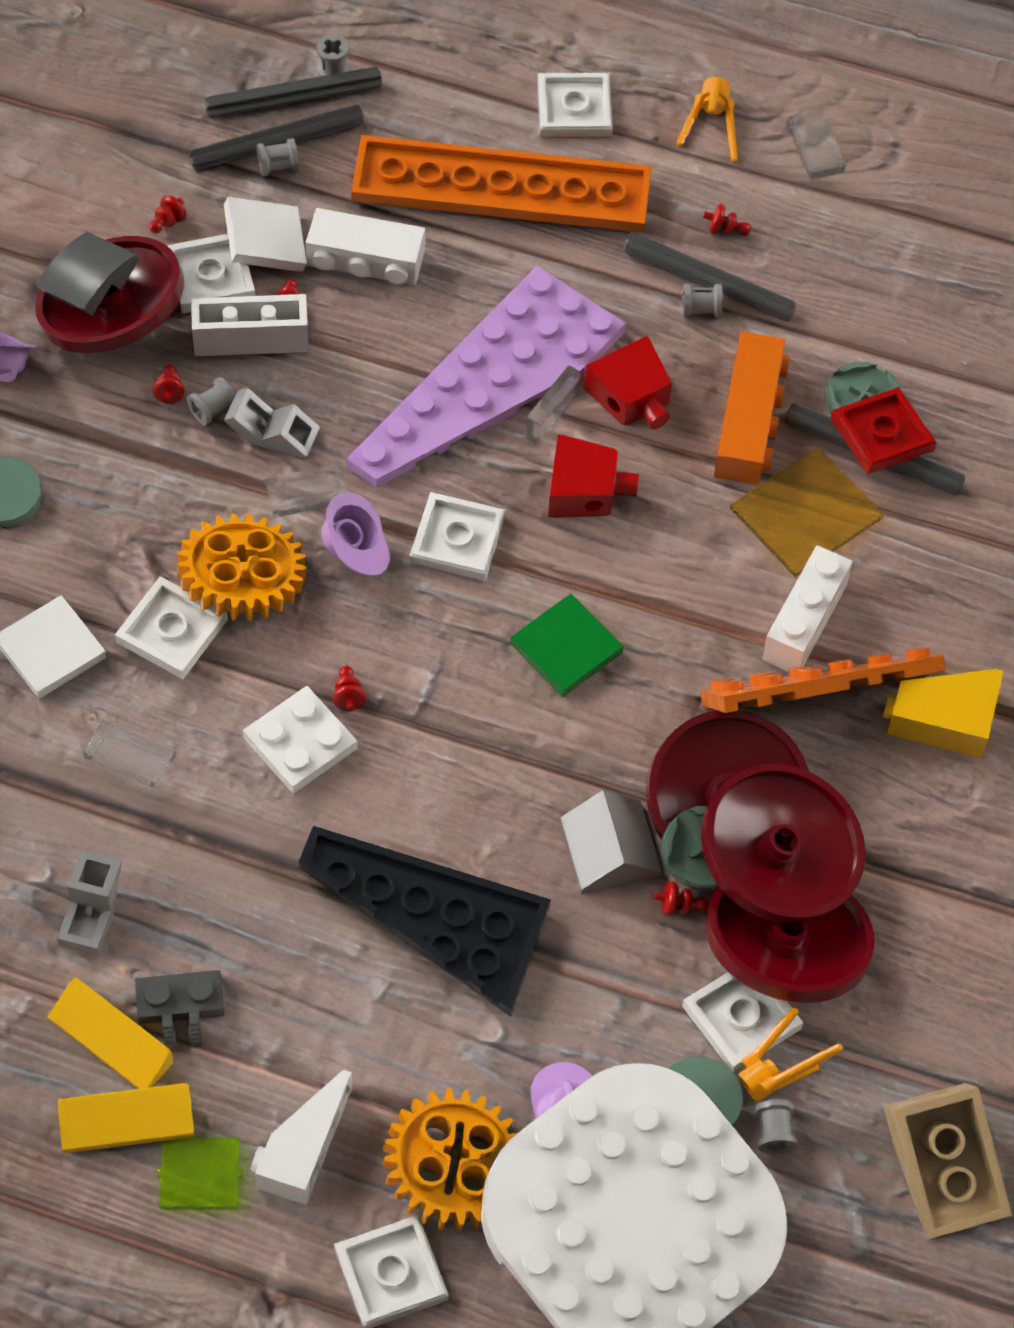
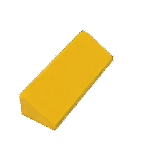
M76 977L68 984L48 1015V1019L137 1089L153 1087L174 1063L173 1055L169 1048Z
M187 1083L63 1098L57 1102L63 1154L195 1137L190 1089Z

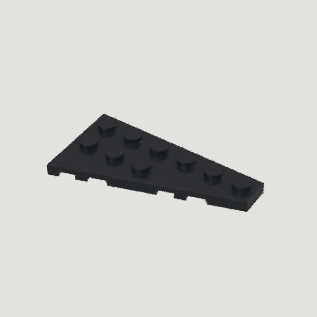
M312 827L299 859V869L511 1017L548 915L551 899L323 828Z

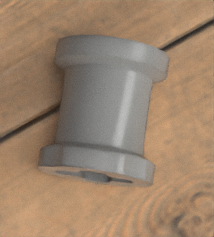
M332 34L326 35L318 41L317 54L321 58L318 63L319 76L349 71V63L346 60L349 53V45L345 38Z
M294 138L287 139L286 143L265 146L263 143L257 144L258 163L262 177L268 176L271 171L290 168L293 172L299 171L298 153Z
M683 284L682 316L713 314L715 318H721L722 285L691 287L690 284Z
M218 377L213 381V385L198 395L192 393L187 396V404L196 420L206 426L211 423L213 416L226 408H230L236 394L224 378Z
M770 1099L759 1102L755 1106V1114L760 1117L762 1138L758 1140L760 1152L783 1154L797 1148V1139L792 1136L790 1116L794 1113V1104L789 1100Z

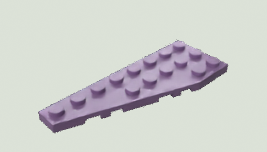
M536 266L348 456L346 467L376 488L415 468L416 462L433 453L439 455L449 450L450 444L463 437L469 439L518 413V408L535 399L541 401L550 396L553 389L565 383L569 386L580 380L585 375V366L600 359L625 333L626 323L539 266Z

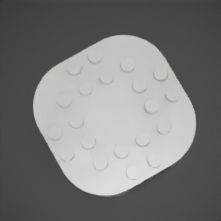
M624 1064L605 1069L586 1080L509 1140L496 1157L486 1177L482 1196L481 1222L486 1241L493 1256L500 1265L502 1263L505 1264L554 1328H713L755 1294L770 1278L782 1256L787 1234V1218L783 1198L778 1185L765 1165L702 1089L683 1075L652 1064Z

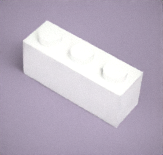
M320 208L315 210L306 239L307 266L325 271L333 270L350 273L357 277L387 280L395 284L403 283L416 286L425 253V228Z
M306 294L191 298L192 336L195 356L309 352Z
M816 545L767 634L762 657L763 661L789 672L790 668L805 665L847 586L852 560Z

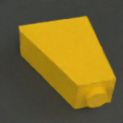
M990 669L900 681L897 695L888 694L883 718L890 719L887 735L982 758L988 742L1004 671Z

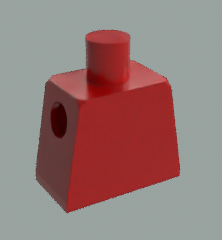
M648 336L585 366L584 389L620 424L629 425L644 418L650 428L655 430L661 428L669 421L670 414L664 407L670 402L672 384Z
M558 434L549 496L548 517L608 516L612 511L613 494L637 497L639 474L616 471L618 451L615 448Z

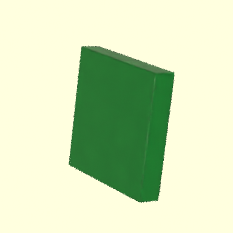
M572 593L511 636L510 642L562 697L620 656L624 649V646Z

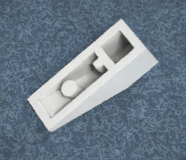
M343 1069L271 1133L266 1147H258L251 1165V1171L255 1172L257 1189L307 1206L352 1091V1072Z

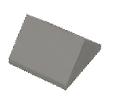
M602 790L561 817L562 828L581 893L662 876V870L641 800Z

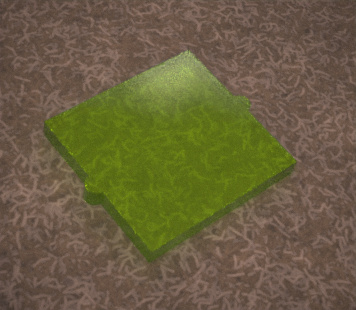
M182 1138L163 1141L162 1165L157 1170V1176L161 1179L160 1210H237L239 1179L243 1177V1170L239 1168L240 1138Z

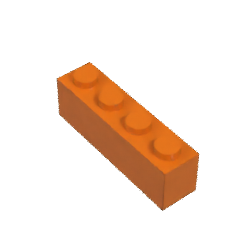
M740 331L714 477L759 485L762 470L770 471L774 448L766 447L767 439H776L779 417L772 416L773 407L781 408L785 388L784 385H778L779 376L787 377L790 355L783 354L784 338Z

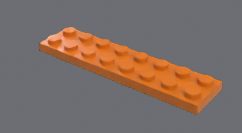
M361 135L351 190V201L644 233L652 166Z

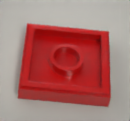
M899 387L834 409L831 413V421L867 475L935 451L937 442Z

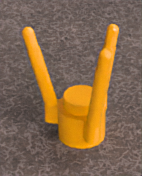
M714 76L704 81L702 92L695 96L694 106L683 126L676 145L678 147L683 146L701 109L710 115H719L724 111L730 158L732 162H737V142L733 113L735 101L730 98L731 85L726 79Z
M793 1007L759 1046L741 1060L746 1069L738 1073V1077L752 1099L758 1103L776 1090L818 1071L820 1068L819 1064L840 1053L843 1050V1046L836 1044L781 1073L770 1058L762 1062L760 1058L798 1015L799 1010Z

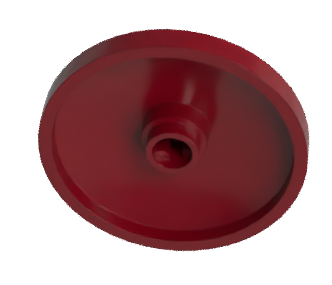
M121 236L106 239V241L140 257L123 288L119 290L110 286L93 316L39 290L35 303V312L44 334L56 346L76 353L111 351L145 337L171 315L181 299L184 289V275L174 252L164 243L148 237Z
M716 710L700 714L684 722L659 747L647 777L646 800L648 811L660 839L662 840L667 826L681 812L696 806H708V803L722 784L732 775L743 769L759 764L779 763L809 771L808 765L798 746L776 724L766 718L739 710L724 713Z
M779 763L759 764L743 769L732 775L722 784L708 803L701 826L702 850L712 876L720 888L736 904L758 917L783 924H803L817 921L836 911L850 897L860 882L866 857L864 835L860 823L845 798L828 782L807 770Z
M718 886L711 898L706 914L705 930L707 940L720 964L747 987L766 996L788 1002H822L840 997L849 992L866 974L875 948L872 923L862 905L852 894L836 911L822 919L803 924H783L763 919L746 911Z

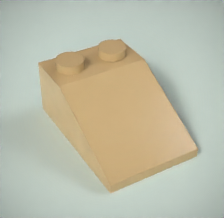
M963 1083L883 1106L894 1149L927 1239L1012 1216L978 1087Z

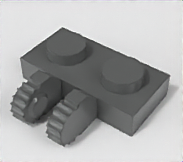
M220 970L135 978L138 1024L162 1022L164 1045L169 1049H175L176 1031L173 1027V1021L189 1019V1041L192 1043V1047L202 1046L200 1018L224 1016Z

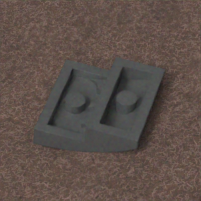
M85 232L57 255L43 272L35 286L44 293L93 316L110 286L119 290L123 288L140 257L96 235Z

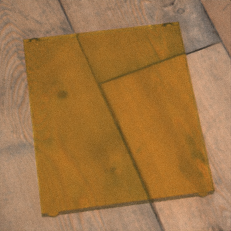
M819 447L730 505V510L795 578L803 571L816 545L834 552L883 519L884 516L881 510L871 502Z

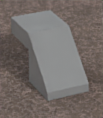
M248 387L237 391L224 419L229 426L249 443L301 459L308 456L320 428L296 405L292 404L273 410Z
M81 850L67 886L71 902L57 937L59 946L99 956L113 918L122 860Z

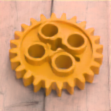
M232 513L230 522H225L220 516H216L214 526L203 521L201 522V532L191 529L189 540H182L181 551H178L177 579H181V590L189 591V600L191 602L201 599V610L203 611L214 606L216 607L215 616L217 617L222 615L224 611H230L232 620H236L239 613H245L246 618L252 621L253 613L258 611L264 618H268L270 607L278 612H282L283 601L293 604L295 593L301 594L302 584L306 578V554H301V542L293 543L294 534L292 532L281 535L282 524L278 523L270 528L267 526L266 517L255 523L253 522L252 514H248L244 521H239L236 514Z
M447 1088L444 1099L439 1100L437 1095L430 1091L427 1097V1105L415 1098L411 1105L412 1113L401 1109L397 1118L400 1124L391 1123L388 1134L392 1138L386 1139L383 1150L390 1155L384 1157L382 1168L394 1171L388 1174L386 1185H400L394 1195V1200L398 1201L405 1198L410 1200L406 1210L407 1214L414 1212L418 1208L423 1210L421 1223H427L433 1215L438 1217L439 1230H443L449 1219L454 1221L457 1231H461L465 1219L469 1218L471 1224L475 1228H479L486 1177L502 1148L517 1134H508L514 1121L512 1118L502 1121L497 1118L501 1110L500 1105L493 1107L490 1111L484 1108L486 1096H481L476 1103L470 1102L469 1090L465 1089L459 1100L454 1098L451 1088ZM462 1124L464 1129L457 1155V1163L459 1164L453 1178L452 1194L447 1195L444 1189L451 1163V1156L449 1154L455 1141L456 1125ZM430 1128L440 1129L445 1133L446 1139L434 1140L428 1136L426 1130ZM480 1137L488 1143L489 1148L485 1150L477 1149L470 1143L469 1139ZM421 1169H431L438 1175L439 1180L428 1182L419 1175L418 1171ZM474 1178L481 1184L482 1189L478 1191L469 1190L463 1185L462 1179Z

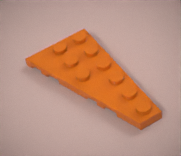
M930 647L906 650L907 657L892 659L891 653L867 656L868 663L854 666L852 659L828 662V670H822V667L813 668L812 665L790 668V676L784 677L782 674H774V672L751 674L750 682L743 683L742 680H734V678L710 681L711 688L700 690L701 702L704 707L729 713L739 711L738 704H741L742 707H760L771 705L774 702L773 698H782L783 701L796 700L850 689L849 683L852 686L874 685L882 683L884 677L905 679L946 671L944 655L931 653Z

